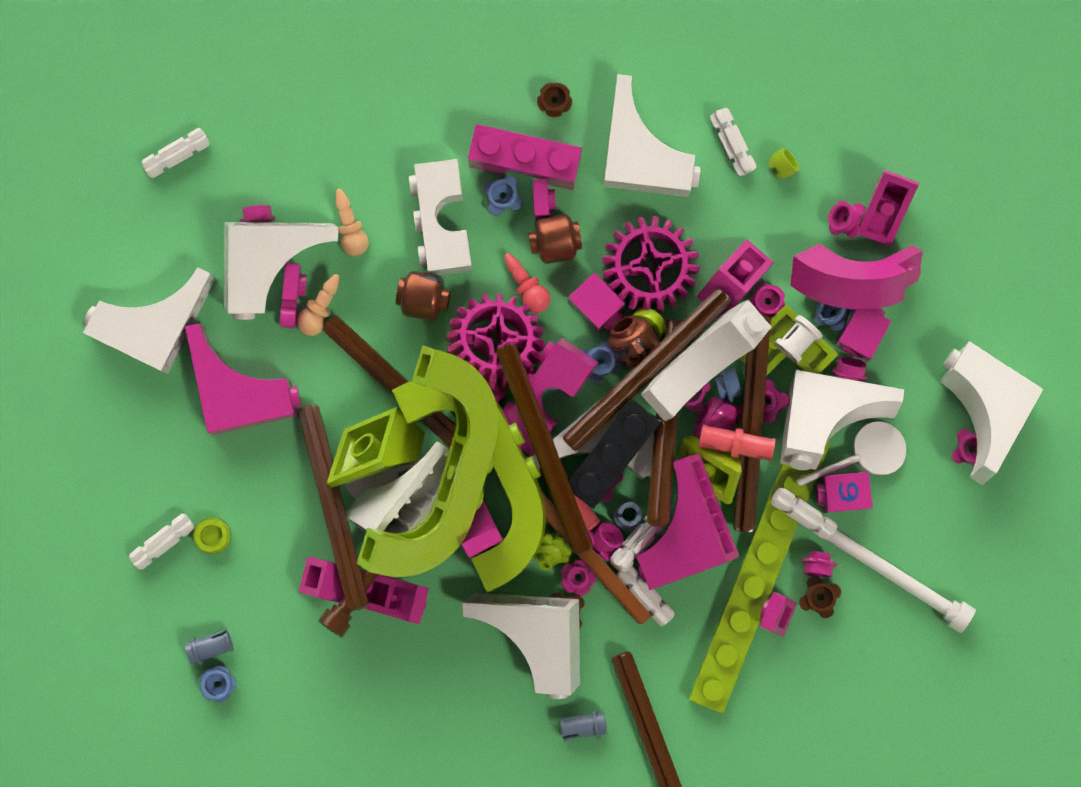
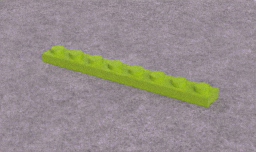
M831 442L826 443L823 456L816 470H797L790 465L781 464L688 700L719 713H724L761 620L762 607L770 597L799 524L786 515V511H781L773 506L771 498L777 489L785 488L793 493L795 498H800L807 503L816 479L801 486L797 485L796 481L803 476L820 470Z

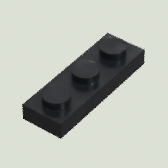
M631 399L569 479L573 494L594 509L658 427L661 420Z

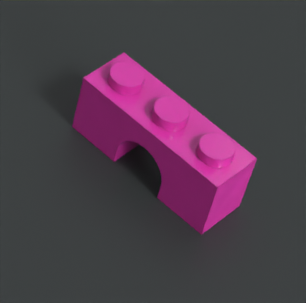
M476 124L468 155L469 168L504 175L505 172H516L532 176L536 179H547V185L573 191L582 147Z
M564 338L556 342L555 345L549 342L537 359L542 362L538 371L535 374L532 372L527 374L550 433L559 421L545 411L542 404L544 391L548 388H558L574 397L599 363ZM509 401L503 411L510 425L516 422L525 439V443L520 445L522 450L534 456L535 452L517 405Z

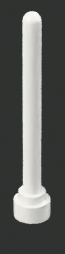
M837 529L833 536L827 540L944 615L943 619L948 621L947 626L961 634L972 620L976 612L975 608L964 601L961 603L956 600L950 602Z

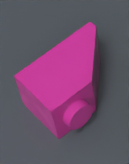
M747 239L717 270L696 297L703 302L715 290H723L729 296L731 303L719 314L721 315L737 306L774 262Z

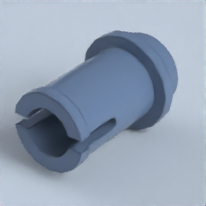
M632 501L622 502L614 511L615 523L624 530L634 529L642 521V510L638 504ZM624 509L634 511L635 518L633 521L627 522L622 517Z
M227 628L199 639L191 637L190 642L184 644L191 665L194 663L203 665V660L234 651Z
M596 709L593 710V714L560 717L563 741L596 736L597 739H600V735L607 734L604 712L597 713Z

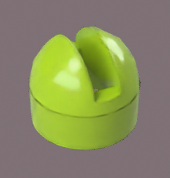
M782 147L770 157L769 170L774 167L777 169L778 172L774 175L776 178L786 179L800 171L796 158L786 147Z

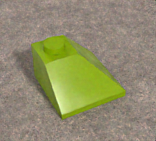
M398 407L345 428L327 484L333 488L386 473L405 465H411L418 460L421 454L425 432L415 423L408 424Z

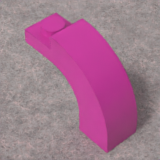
M818 244L793 256L790 286L815 301L834 307L859 310L888 307L904 301L905 288L918 282L921 274L920 267L923 251L911 245L885 259L860 262L838 256L823 245Z
M308 556L298 592L340 603L344 598L336 563ZM378 575L366 591L369 603L363 609L420 624L422 614L426 608L429 588L401 579Z

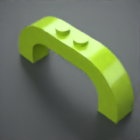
M422 345L411 382L441 391L448 397L455 410L456 429L434 503L427 518L416 528L404 533H389L367 528L357 564L368 572L390 577L414 576L429 571L440 565L457 550L471 527L476 510L480 508L483 502L484 482L487 474L491 472L495 461L494 449L498 437L499 416L495 397L487 381L467 361Z
M411 381L392 390L408 424H414L438 412H455L451 401L441 391L427 388ZM497 402L499 429L494 449L495 461L493 467L509 498L513 514L511 528L504 540L496 547L472 558V562L487 592L511 581L531 563L541 546L546 527L545 501L536 478L541 476V473L532 456L526 458L520 446L525 443V439L517 423L515 422L510 425L508 418Z

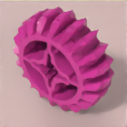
M657 216L652 217L651 226L646 227L643 217H638L637 230L634 229L630 222L624 223L626 236L617 230L613 233V238L619 245L608 242L605 246V249L609 253L614 254V256L602 257V264L613 266V268L603 271V278H615V281L611 282L608 287L612 291L621 288L622 291L618 297L622 301L627 296L631 297L629 309L632 311L636 308L638 301L644 303L643 309L645 310L650 308V303H655L658 313L664 311V300L667 301L671 308H675L678 303L674 294L682 299H686L689 294L682 285L694 287L696 284V280L687 275L699 272V266L688 263L698 258V252H686V249L690 248L694 241L692 238H688L681 242L679 238L682 237L685 230L680 227L674 234L671 233L669 230L671 229L672 221L669 219L665 222L664 228L657 227L659 222ZM650 238L666 242L674 249L676 254L658 252ZM639 240L641 256L636 260L630 261L629 264L621 265V256L625 249L631 243ZM647 250L652 262H659L661 266H656L654 280L649 268H642L640 266V263L645 264ZM680 264L678 279L672 286L662 291L660 274L667 269H671L672 266ZM630 275V277L639 276L647 282L651 293L634 288L624 276Z
M485 293L482 295L481 304L471 298L468 301V309L460 307L457 310L458 318L451 319L449 327L452 331L447 332L446 341L451 343L447 348V353L457 356L475 367L485 380L489 381L488 385L491 390L495 388L496 381H500L505 390L509 388L502 366L499 364L497 353H494V344L491 338L494 336L495 329L497 330L498 343L500 344L497 349L514 343L518 351L522 352L520 356L527 374L529 372L534 373L535 368L533 364H540V361L537 359L540 356L539 352L543 351L545 342L539 339L543 336V327L535 326L538 322L537 314L526 316L529 310L527 304L517 308L515 306L517 301L515 296L509 299V303L502 302L503 296L501 293L496 295L495 301H490L489 296ZM492 319L489 326L470 331L477 323ZM504 321L514 326L518 332L509 330L505 326ZM469 347H472L473 351L484 354L487 362L475 356Z

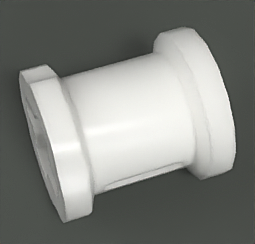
M801 315L795 318L796 323L782 339L778 338L774 342L783 354L797 364L801 361V355L815 340L820 341L823 337L821 332Z

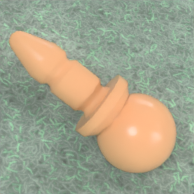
M337 189L336 207L339 210L338 214L343 224L338 227V232L342 234L340 240L341 248L350 256H360L368 249L369 238L361 230L362 222H354L355 217L352 208H350V200L342 189Z
M337 274L324 283L323 290H320L317 298L309 300L307 302L308 308L299 313L297 326L303 334L315 336L323 331L326 324L325 317H328L331 313L327 307L338 289L340 278Z

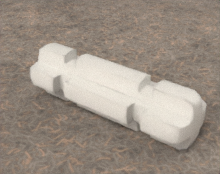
M722 108L710 115V120L715 130L718 128L720 130L718 137L729 159H734L735 163L732 165L737 175L745 176L753 172L757 165L752 155L748 156L746 153L749 151V148L737 124H732L734 118L730 110Z
M197 128L188 133L186 139L181 137L158 150V155L154 156V154H151L143 159L141 163L148 176L154 178L163 173L165 167L170 169L191 157L193 151L197 150L199 152L208 147L210 143L201 128Z
M785 488L777 489L771 498L773 506L781 511H786V515L807 529L813 530V533L822 539L829 540L837 529L836 522L822 516L821 512L802 499L795 498V495Z
M180 514L171 521V526L166 525L145 541L144 547L139 546L129 554V558L133 565L138 569H144L153 562L152 558L160 557L180 541L179 537H185L195 529V525L190 517L186 514Z
M647 515L644 518V524L640 523L622 543V549L618 548L611 556V564L622 573L627 572L634 564L633 560L637 559V555L642 554L655 539V533L659 534L664 529V527L650 526L647 522Z
M633 565L627 572L617 571L616 576L625 586L627 585L630 588V592L648 612L651 611L653 614L651 617L659 626H664L673 619L674 611L667 603L663 604L661 602V596L654 589L649 590L647 582H644L638 576L639 572Z

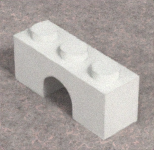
M452 159L414 164L415 175L409 176L411 196L418 197L420 210L413 211L416 233L423 232L424 246H418L420 267H427L428 273L435 275L472 271L467 230L448 231L443 229L437 222L438 213L443 206L452 202L463 201L458 160Z

